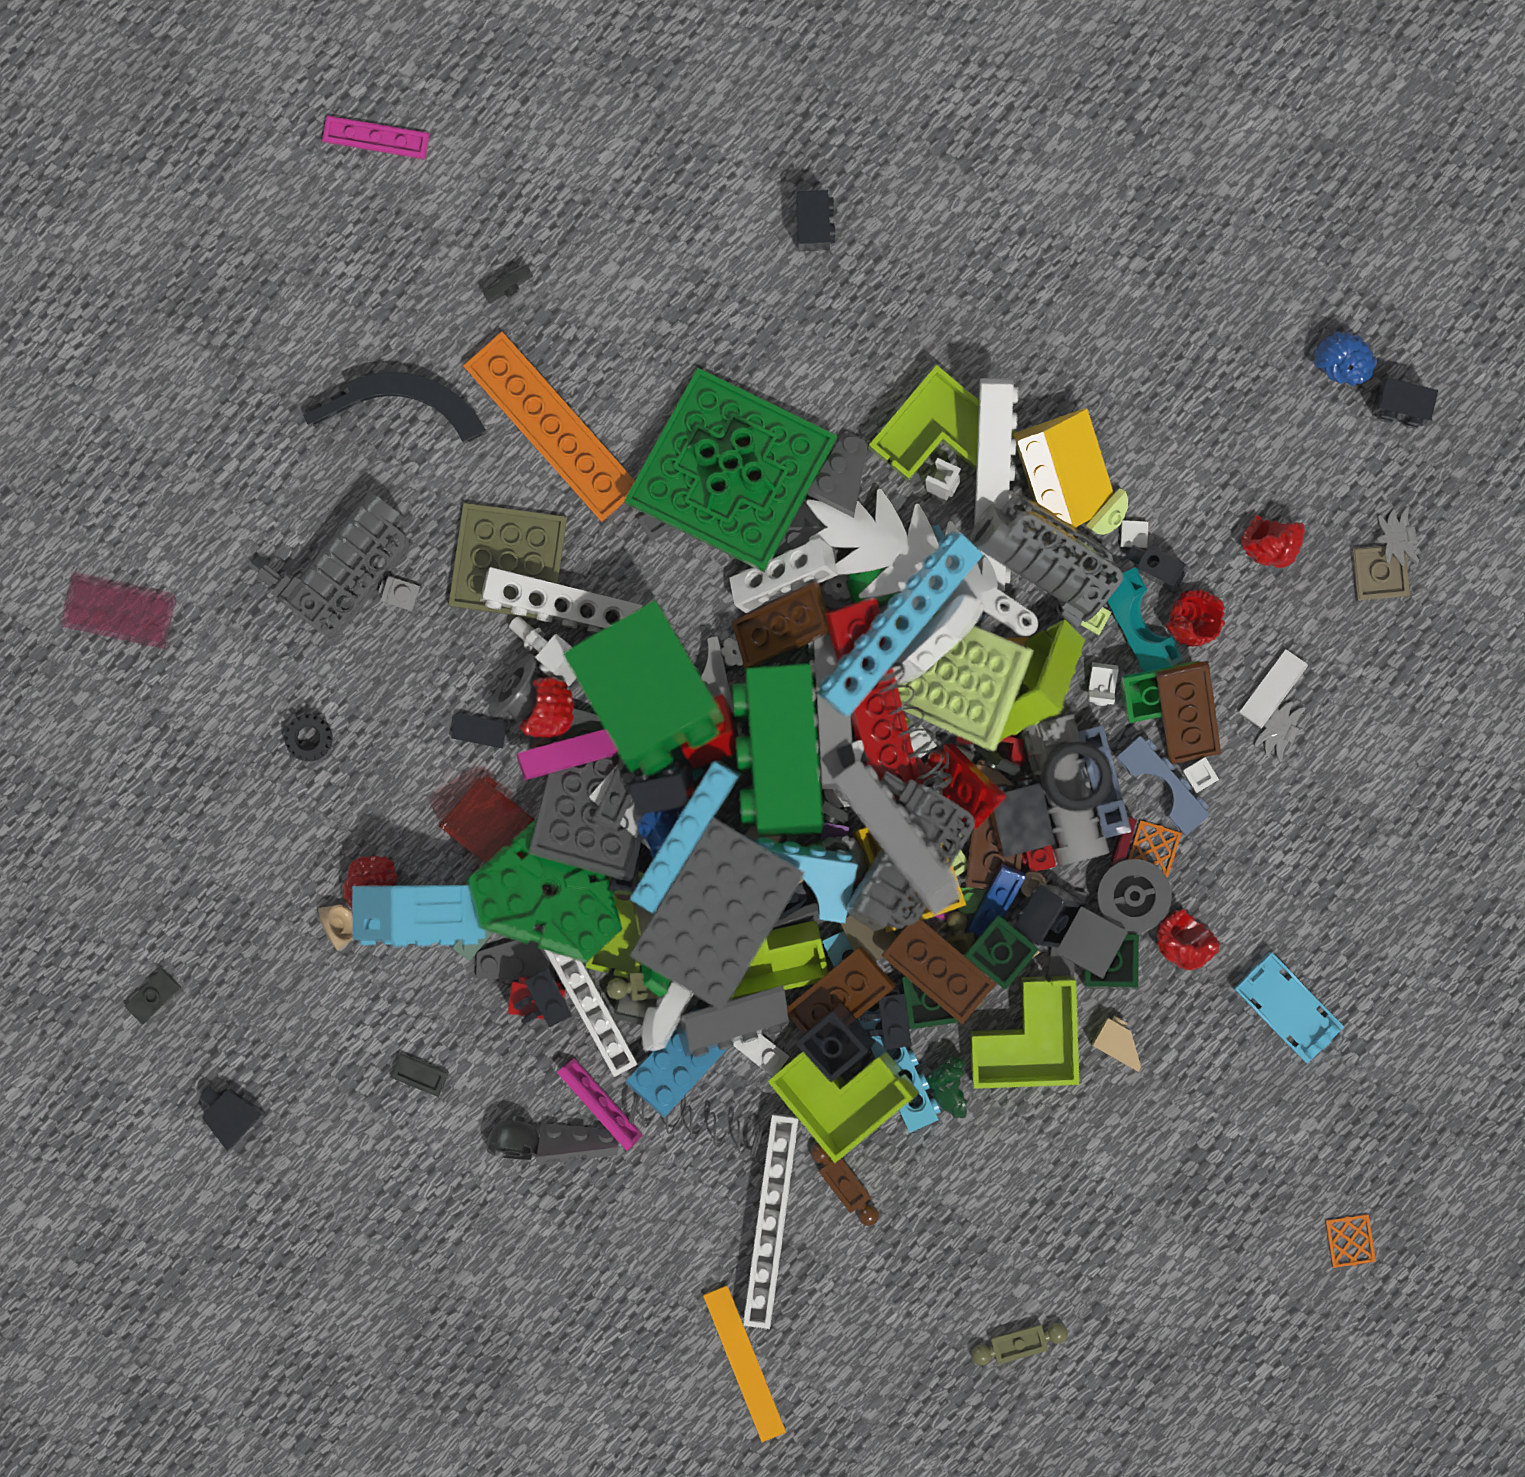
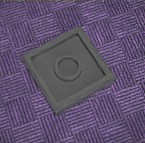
M1081 907L1056 954L1103 979L1128 931Z

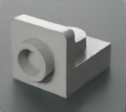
M388 576L387 581H382L378 595L382 596L381 601L413 612L420 586Z

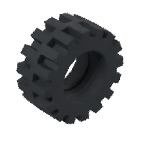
M301 715L288 724L284 734V742L289 753L295 758L309 762L319 760L328 753L332 746L333 735L331 728L322 718L316 715ZM312 727L318 731L320 740L316 747L305 749L299 744L298 735L303 728Z

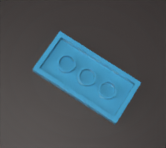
M695 1006L690 1011V1013L699 1011L700 1009L697 1006ZM675 1028L665 1048L653 1051L625 1083L657 1113L665 1118L727 1049L719 1050L718 1047L709 1049L708 1054L694 1058L693 1055L685 1056L677 1029Z

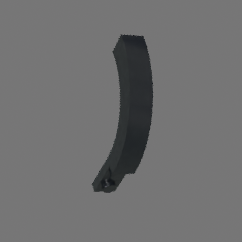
M401 372L369 374L348 381L346 385L350 391L346 394L345 391L337 393L331 397V402L323 406L321 403H317L307 409L308 413L303 415L307 425L312 427L364 401L379 397L397 396L420 401L437 410L453 425L463 444L487 434L486 429L474 411L453 391L428 378Z

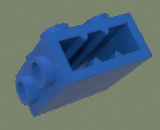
M688 805L642 814L643 816L635 822L640 835L650 846L654 859Z

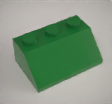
M1200 660L1122 676L1120 683L1122 705L1129 723L1162 717L1156 679L1157 671L1198 663Z

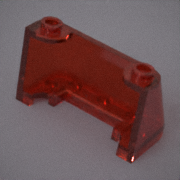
M486 774L483 778L479 775L438 824L442 830L485 863L503 847H509L512 844L511 841L535 820L495 788L498 783ZM520 851L516 854L521 860L525 858Z

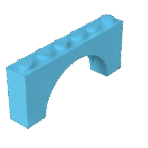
M720 759L713 763L632 895L631 900L652 913L659 908L698 840L742 774L741 772Z
M768 838L750 839L805 872L802 879L811 886L817 896V910L820 920L845 923L847 917L845 907L851 897L857 869L855 855L845 850H837V852L826 851L825 848L820 846L800 847L799 844L794 842L775 843Z

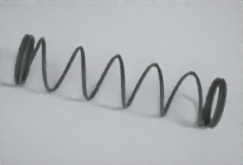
M895 662L889 669L900 668L888 675L882 676L878 682L892 679L903 671L902 675L892 685L880 690L878 693L899 687H907L912 690V697L903 706L889 712L888 715L907 709H917L922 712L919 722L911 729L898 734V737L914 731H928L931 733L932 738L930 742L920 751L908 755L907 758L910 759L921 753H938L941 756L940 763L932 771L917 777L916 780L938 774L923 782L922 785L927 786L936 780L948 778L942 784L930 788L934 791L941 790L952 782L953 777L946 772H934L941 765L943 754L935 750H925L932 743L934 733L928 729H915L921 723L925 714L921 708L905 707L913 699L915 689L907 685H896L904 676L905 667L903 663Z
M637 1093L629 1116V1124L634 1122L640 1101V1096ZM642 1099V1124H643V1127L646 1128V1127H648V1126L651 1124V1122L653 1121V1119H654V1117H655V1115H656V1112L653 1114V1116L651 1117L650 1121H649L648 1124L645 1126V1122H644V1106H645V1103H644V1100ZM690 1105L684 1108L678 1121L675 1123L674 1127L670 1132L668 1130V1115L666 1116V1132L668 1134H671L677 1127L685 1111L689 1108L690 1139L694 1141L701 1133L703 1126L708 1121L709 1117L713 1114L714 1145L716 1148L722 1144L727 1135V1132L730 1130L734 1122L737 1121L738 1152L742 1154L746 1150L751 1141V1138L755 1134V1140L751 1148L750 1157L754 1158L756 1155L763 1130V1125L759 1124L755 1128L742 1151H740V1121L738 1120V1118L734 1119L731 1122L727 1129V1132L724 1134L721 1141L717 1145L716 1115L714 1111L706 1117L703 1126L700 1128L694 1139L692 1137V1108Z

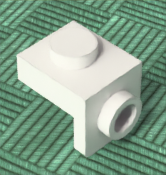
M1092 662L1088 685L1089 702L1099 706L1114 704L1119 670L1117 665Z

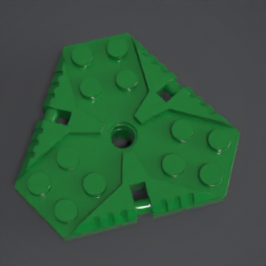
M536 818L511 841L512 844L509 847H503L494 857L468 878L467 884L478 928L526 944L532 940L538 942V948L587 963L623 930L614 894L609 890L610 881L606 879L604 874L528 854L537 821ZM519 851L525 857L523 860L516 855ZM595 876L596 882L590 883L588 877ZM542 887H549L554 895H546ZM535 924L543 926L542 932L533 930Z

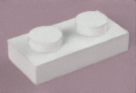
M759 1034V1038L751 1042L744 1043L742 1039L733 1043L734 1047L772 1077L777 1074L790 1057L762 1034Z

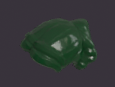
M958 1057L946 1059L937 1069L926 1076V1081L933 1090L936 1103L942 1110L952 1114L953 1118H966V1105L968 1101L964 1099L963 1092L958 1090L961 1084L960 1079L964 1075L962 1068L965 1062L962 1058Z

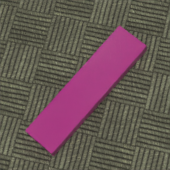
M326 116L322 142L426 160L430 133Z
M606 729L520 752L517 753L516 757L524 780L618 755L619 752Z
M572 1058L557 1072L626 1151L643 1136L634 1124L628 1123L629 1119L575 1058Z

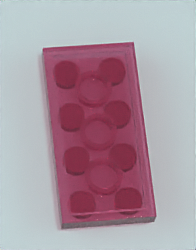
M73 576L62 627L165 649L176 598Z

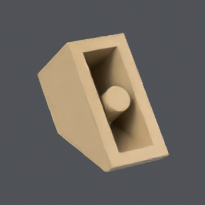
M1116 1016L1112 1020L1106 1017L1091 1045L1139 1072L1141 1065L1132 1032L1126 1029L1128 1023Z

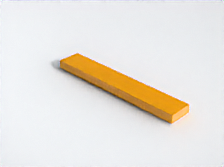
M728 1285L703 1294L761 1442L786 1433Z

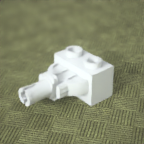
M519 616L514 618L509 628L524 641V647L528 651H532L535 648L539 652L535 657L542 663L539 668L549 677H557L558 680H563L570 686L576 679V676L562 653L572 647L557 634L547 642L543 639L545 633L540 628L534 629Z

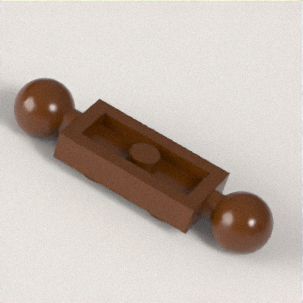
M819 1143L814 1144L810 1151L811 1157L815 1162L823 1163L824 1165L818 1172L849 1213L857 1209L859 1211L858 1219L863 1225H874L879 1219V1212L874 1206L865 1203L871 1198L869 1193L842 1158L834 1163Z

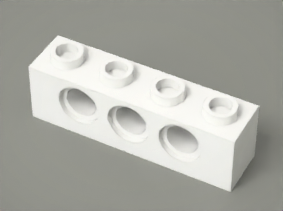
M819 538L810 540L801 547L788 550L783 555L773 558L765 573L753 567L742 570L739 574L729 579L734 605L748 614L812 582L821 583L838 574L832 547Z

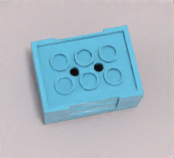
M468 885L352 886L353 940H360V945H376V941H383V944H392L393 947L408 946V944L432 946V943L455 945V940H462V945L478 944V939H485V930L478 928Z

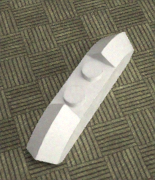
M959 595L919 631L894 661V663H903L905 667V674L897 685L911 682L921 676L956 645L979 619L984 609L982 602L966 595ZM900 667L893 668V671H896ZM903 671L899 675L895 676L896 681L900 678Z
M671 980L669 992L659 997L656 1003L659 1008L649 1007L646 1012L642 1027L644 1051H656L665 1048L694 995Z

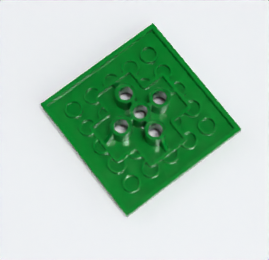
M697 368L624 502L626 505L765 573L806 498L810 486L833 448L837 435ZM743 439L750 442L746 447H740L736 443ZM708 450L714 452V455L710 458L701 456L702 452ZM731 461L738 465L734 469L724 467L725 464ZM754 473H758L761 476L757 481L749 480L747 477ZM723 484L725 489L721 492H716L712 487Z

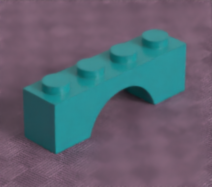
M1134 567L1122 573L1123 580L1107 602L1115 615L1116 622L1121 626L1127 638L1128 645L1133 649L1141 670L1145 672L1170 667L1183 661L1184 659L1173 638L1155 634L1147 627L1142 618L1141 602L1147 592V588L1137 568Z

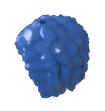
M1335 332L1333 336H1327L1325 340L1321 341L1314 350V365L1317 368H1322V371L1327 373L1331 381L1354 386L1356 383H1364L1374 374L1373 369L1376 367L1377 358L1373 356V351L1359 335H1353L1351 332L1343 334Z

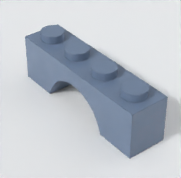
M1104 726L1078 732L1080 741L1098 747L1106 755L1112 767L1113 781L1107 797L1097 805L1105 837L1109 838L1131 832ZM1084 755L1094 791L1099 783V770L1095 762Z
M1138 736L1115 758L1132 777L1140 774H1151L1165 782L1171 794V806L1167 817L1183 836H1187L1210 816L1206 811L1209 806L1200 796L1195 798L1189 792L1192 788L1182 776L1179 779L1172 772L1174 766L1167 758L1163 757L1160 759L1154 752L1157 747L1148 737L1143 739L1141 736Z

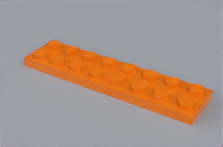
M503 332L498 334L463 365L468 373L602 523L625 503L624 500L635 480Z

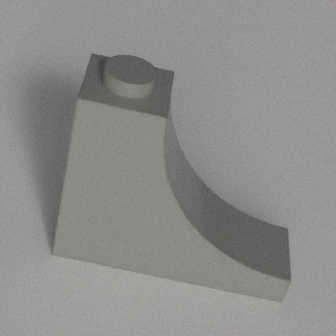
M718 636L707 638L708 660L701 679L711 697L723 694L735 714Z

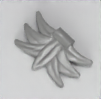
M1408 507L1403 511L1400 522L1397 520L1395 510L1391 511L1388 523L1381 515L1378 516L1379 525L1384 535L1377 538V542L1387 544L1385 552L1387 564L1390 563L1391 557L1394 555L1395 559L1404 566V552L1411 561L1416 564L1419 563V559L1414 551V544H1417L1418 541L1415 527L1410 526L1408 521Z
M1293 702L1287 703L1280 710H1278V707L1264 725L1266 729L1255 742V747L1265 741L1266 756L1270 755L1273 747L1276 745V754L1279 762H1282L1286 745L1289 742H1294L1299 731L1296 727L1297 720L1306 709L1305 707L1299 708L1289 716Z

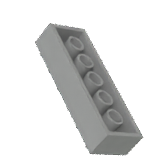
M829 633L808 643L809 654L814 653V660H810L811 676L816 682V686H812L813 703L817 705V712H814L815 730L819 734L816 744L817 757H820L818 771L822 790L838 789L833 779L849 767H842L837 748L852 744L850 715L847 717L837 713L817 694L821 688L822 681L827 676L832 675L838 668L831 634Z
M858 761L833 779L844 799L934 916L961 897L956 889L960 885L954 878L953 872L946 864L942 863L936 850L925 841L921 831L915 824L911 823L907 813L900 804L897 805L890 791L885 785L882 786L878 776L869 765L865 768Z

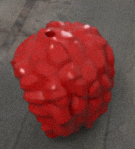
M1255 516L1254 520L1250 522L1251 525L1248 526L1241 537L1242 549L1246 551V554L1254 562L1263 566L1272 565L1276 568H1284L1292 564L1300 553L1305 525L1300 522L1279 524L1277 521L1271 523L1270 520L1261 519V516Z
M1186 590L1173 603L1170 610V621L1166 623L1165 627L1180 644H1184L1187 647H1200L1220 636L1222 626L1225 625V621L1222 619L1225 615L1223 612L1225 609L1224 604L1219 597H1215L1208 591Z
M557 677L534 680V686H538L537 705L533 709L532 716L529 719L523 720L519 728L525 735L550 738L565 733L571 727L574 718L572 713L574 710L572 691L568 689L565 681L558 680Z
M363 856L354 860L349 865L347 880L343 883L342 888L344 898L352 910V886L395 885L397 874L394 873L396 870L394 862L386 856Z
M1185 909L1175 910L1171 914H1167L1157 927V945L1160 953L1179 968L1185 970L1199 969L1219 952L1221 943L1214 936V933L1209 929H1205L1202 923L1195 921L1193 915L1189 916Z

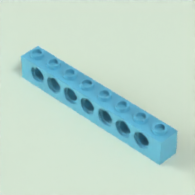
M955 532L946 534L940 540L938 549L924 559L922 568L917 574H913L907 579L906 587L902 592L896 594L889 601V607L886 611L873 620L871 629L856 640L855 648L851 653L841 658L835 672L822 681L821 688L817 694L837 713L848 717L983 554L964 535ZM951 555L952 564L947 568L946 559ZM934 575L935 584L930 588L929 579ZM915 596H918V605L913 608L912 600ZM898 616H901L902 623L896 628L895 620ZM884 636V646L879 649L878 641ZM867 656L868 664L862 669L861 661ZM850 676L851 684L845 689L844 681Z
M844 930L822 940L834 967L843 961L842 955L846 950H853ZM878 1007L874 1012L865 1011L863 1014L880 1012V1008ZM860 1016L858 1017L859 1023L865 1030L875 1029L876 1024L881 1022V1019L864 1022L860 1021ZM884 1036L872 1037L876 1041L871 1047L876 1059L886 1052ZM906 1047L900 1048V1056L894 1062L901 1070L906 1069L911 1072L912 1077L910 1081L922 1096V1103L919 1107L914 1108L907 1103L899 1110L911 1133L937 1121L936 1114L940 1110L935 1099L929 1100L925 1090L929 1089V1085L924 1075L918 1076L914 1066L918 1065V1061L913 1050L907 1052Z

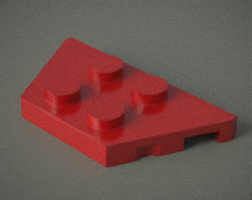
M945 744L944 752L949 753L948 768H943V772L951 774L953 780L942 789V796L969 812L974 818V828H978L1005 799L1006 795L954 744ZM963 817L960 820L965 824L966 818Z

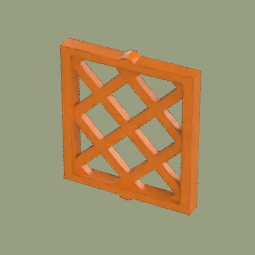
M1140 820L1128 860L1142 858L1144 861H1147L1145 855L1154 852L1157 861L1152 864L1156 865L1159 863L1163 873L1168 878L1182 833ZM1148 825L1156 828L1157 831L1148 835L1144 827ZM1142 829L1145 838L1138 841L1139 834ZM1162 832L1173 833L1174 837L1166 841ZM1159 834L1163 843L1154 847L1150 838ZM1147 840L1152 849L1143 853L1139 844ZM1176 840L1173 851H1171L1168 843ZM1165 846L1169 854L1160 858L1156 850ZM1136 847L1140 855L1132 858ZM1170 858L1169 863H1168V867H1167V870H1166V868H1165V866H1164V864H1163L1162 861H1164V860Z
M1369 1214L1326 1220L1333 1268L1376 1262ZM1361 1218L1363 1220L1358 1228L1350 1223L1354 1219ZM1334 1222H1345L1340 1231L1332 1226ZM1365 1224L1367 1225L1368 1235L1361 1231ZM1348 1225L1356 1230L1351 1238L1343 1234ZM1331 1229L1334 1230L1336 1233H1338V1234L1335 1236V1238L1333 1239V1241H1332ZM1358 1233L1366 1238L1361 1246L1353 1241ZM1340 1236L1348 1241L1343 1249L1335 1244ZM1368 1242L1370 1244L1371 1254L1364 1249ZM1350 1244L1358 1248L1354 1256L1346 1252ZM1333 1246L1340 1251L1336 1258ZM1361 1251L1369 1256L1367 1260L1358 1261L1356 1258ZM1343 1254L1351 1259L1348 1263L1340 1264L1338 1262Z

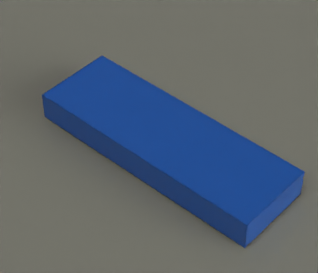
M1004 864L1000 865L967 926L968 933L973 932L974 935L979 936L996 915H999L1002 919L1004 918L1026 878L1025 873Z

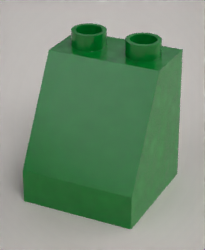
M656 600L562 653L631 772L641 768L645 775L653 774L672 761L673 758L669 753L670 750L688 741L691 748H696L706 744L718 735L719 730L715 724L721 722L724 718Z

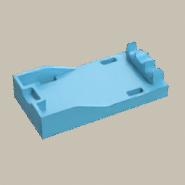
M1269 952L1232 988L1307 1064L1321 1050H1324L1331 1043V1040L1344 1028L1272 952ZM1281 969L1290 976L1289 980L1279 972ZM1252 998L1261 1006L1259 1009L1250 1002ZM1318 1006L1327 1013L1325 1018L1316 1010ZM1290 1035L1298 1045L1294 1047L1286 1038Z

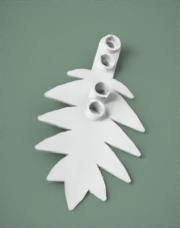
M878 489L876 493L875 521L858 500L854 518L821 501H806V504L815 516L827 527L811 536L809 540L820 538L831 547L858 548L836 564L838 575L860 573L888 567L859 594L860 599L901 592L906 587L907 579L913 574H917L922 568L924 559L934 553L939 547L931 525L920 505H914L907 535L893 505L881 489ZM953 522L947 523L945 535L951 532L960 533ZM951 555L946 559L947 568L952 564ZM987 557L983 559L982 572H980L979 566L976 563L936 611L941 612L959 595H966L981 601L984 607L983 611L1015 631L1018 635L1029 636L1038 627L1037 618L1031 611L997 589V577ZM934 575L929 579L930 588L935 584ZM915 596L912 600L913 608L918 605V596ZM1001 603L1007 607V612L1001 610ZM1022 618L1027 619L1029 626L1023 625Z

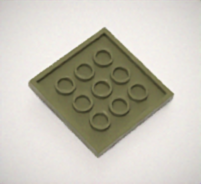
M463 503L449 607L536 619V614L527 613L526 616L511 613V608L501 606V610L486 607V602L480 601L486 572L489 568H494L558 584L567 517ZM510 586L504 587V596L509 600L515 599V589ZM530 593L529 601L532 605H541L542 599L538 593Z

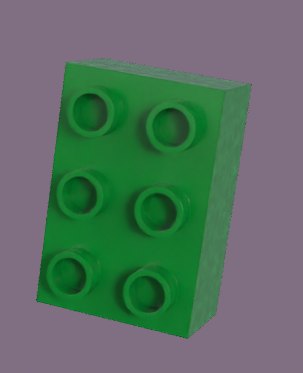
M811 664L746 669L747 683L733 684L736 722L750 721L751 736L737 737L739 772L742 774H754L755 789L740 790L743 827L758 826V838L821 834L822 811Z

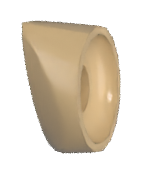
M333 905L318 908L322 927L328 939L337 950H340L353 940V914L347 907Z

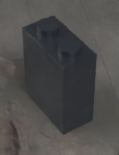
M1032 777L1017 780L1016 785H996L1006 795L1005 799L990 814L999 854L1003 857H1008L1055 844L1042 783L1033 780Z

